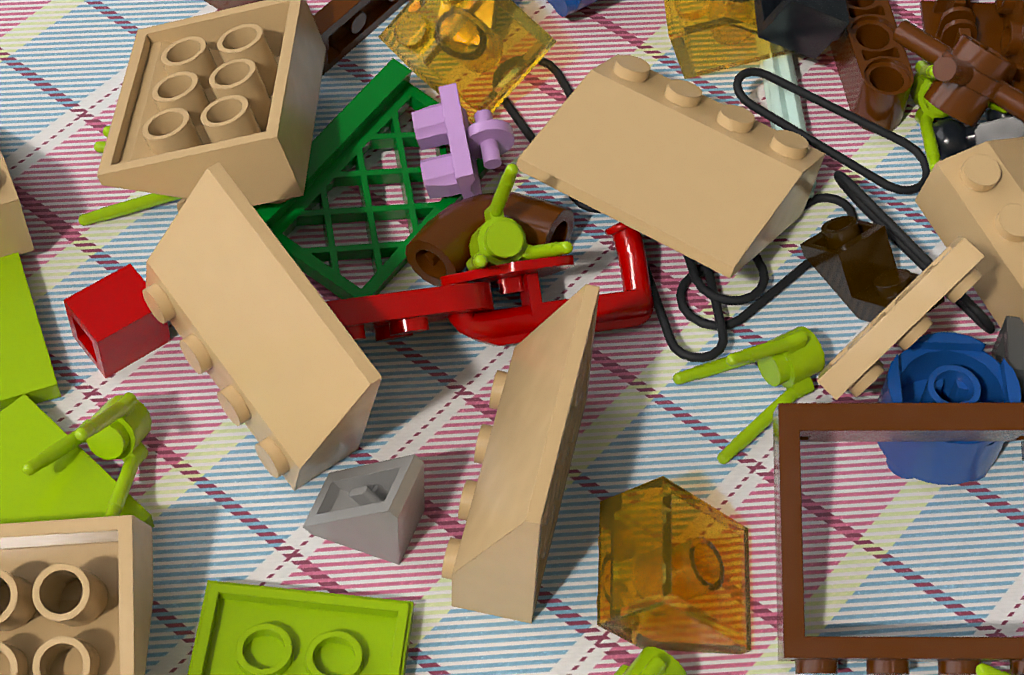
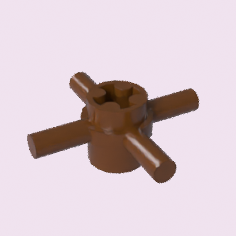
M907 20L899 24L893 34V40L933 65L932 72L935 79L924 95L928 102L949 116L972 127L977 125L991 102L1024 122V93L1009 84L1008 75L1015 65L1011 60L965 34H962L954 49Z

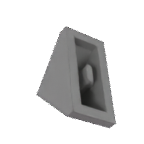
M413 454L330 472L303 528L314 536L400 565L425 510L424 462Z

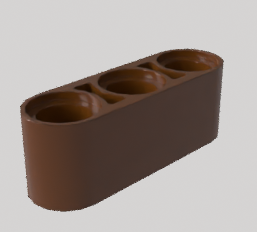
M846 0L850 24L838 40L832 41L830 48L850 111L893 131L900 125L913 86L914 75L905 47L893 40L897 24L888 0Z

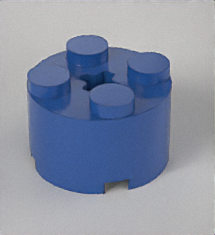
M937 332L921 336L899 356L898 354L890 364L877 403H1021V388L1016 373L1004 358L999 363L991 355L983 351L985 343L964 334ZM1005 441L877 443L886 456L888 468L895 475L905 479L916 478L932 484L955 485L969 481H978L984 478L996 461Z

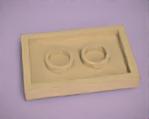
M958 236L820 371L817 382L835 400L847 389L855 397H858L884 372V364L879 360L880 357L895 343L905 351L930 328L933 322L926 313L943 296L954 304L982 277V274L974 266L985 256L965 237Z

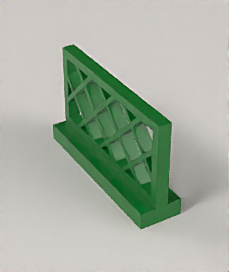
M394 58L312 141L304 196L294 197L278 204L265 203L253 206L301 271L341 299L380 294L408 262L405 254L406 246L421 228L450 204L463 200L462 194L443 197L440 202L414 203L410 182H423L421 167L408 168L404 147H419L415 132H401L399 117L409 107L417 111L434 104H439V102L409 83L412 70ZM390 128L391 133H385ZM445 145L435 147L436 156L447 154ZM394 148L397 168L366 170L363 155L369 149ZM478 158L476 161L481 180L490 169L485 168L483 159ZM355 165L356 171H349ZM400 183L404 204L372 206L369 185ZM359 186L362 207L330 209L327 194L333 187ZM319 203L320 209L312 210ZM417 218H424V220L418 225ZM407 219L410 235L405 241L378 242L375 221ZM365 222L369 244L336 246L332 224ZM322 224L326 246L302 248L287 236L296 226ZM389 257V259L382 265L381 258ZM371 258L374 275L362 289L340 274L338 261Z

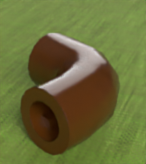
M516 192L510 193L503 210L504 217L513 219L522 227L526 235L527 244L534 246L570 241L574 226V216L570 209L543 198ZM495 193L478 194L450 204L428 221L406 246L405 254L414 272L423 280L437 287L441 286L440 277L465 272L468 269L466 263L471 258L469 249L471 236L486 222L484 212L491 205Z

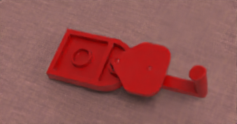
M621 222L607 228L605 234L612 236L616 247L623 291L599 294L595 332L639 326L644 324L653 312V296L641 233ZM563 255L516 261L440 277L441 286L325 302L355 341L366 339L365 332L373 330L376 341L411 337L413 333L429 330L428 323L449 320L459 333L475 341L497 347L519 344L569 300L542 302L539 278L575 266L574 256ZM491 285H499L500 295L520 292L522 306L493 310L494 302Z

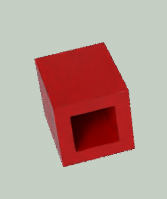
M131 264L64 299L73 337L105 378L171 341L168 321L164 324L160 323L150 311L142 293L146 288V282Z

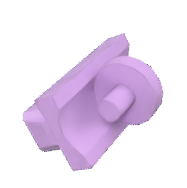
M452 83L440 86L438 88L441 103L411 112L414 132L421 151L446 144L450 146L451 153L420 160L424 186L430 199L462 194L463 199L483 194L476 158L483 159L484 167L487 169H495L501 166L500 155L510 150L514 145L513 128L508 122L493 119L492 112L488 109L477 111L474 114L475 123L469 125L466 109L461 106L457 84Z

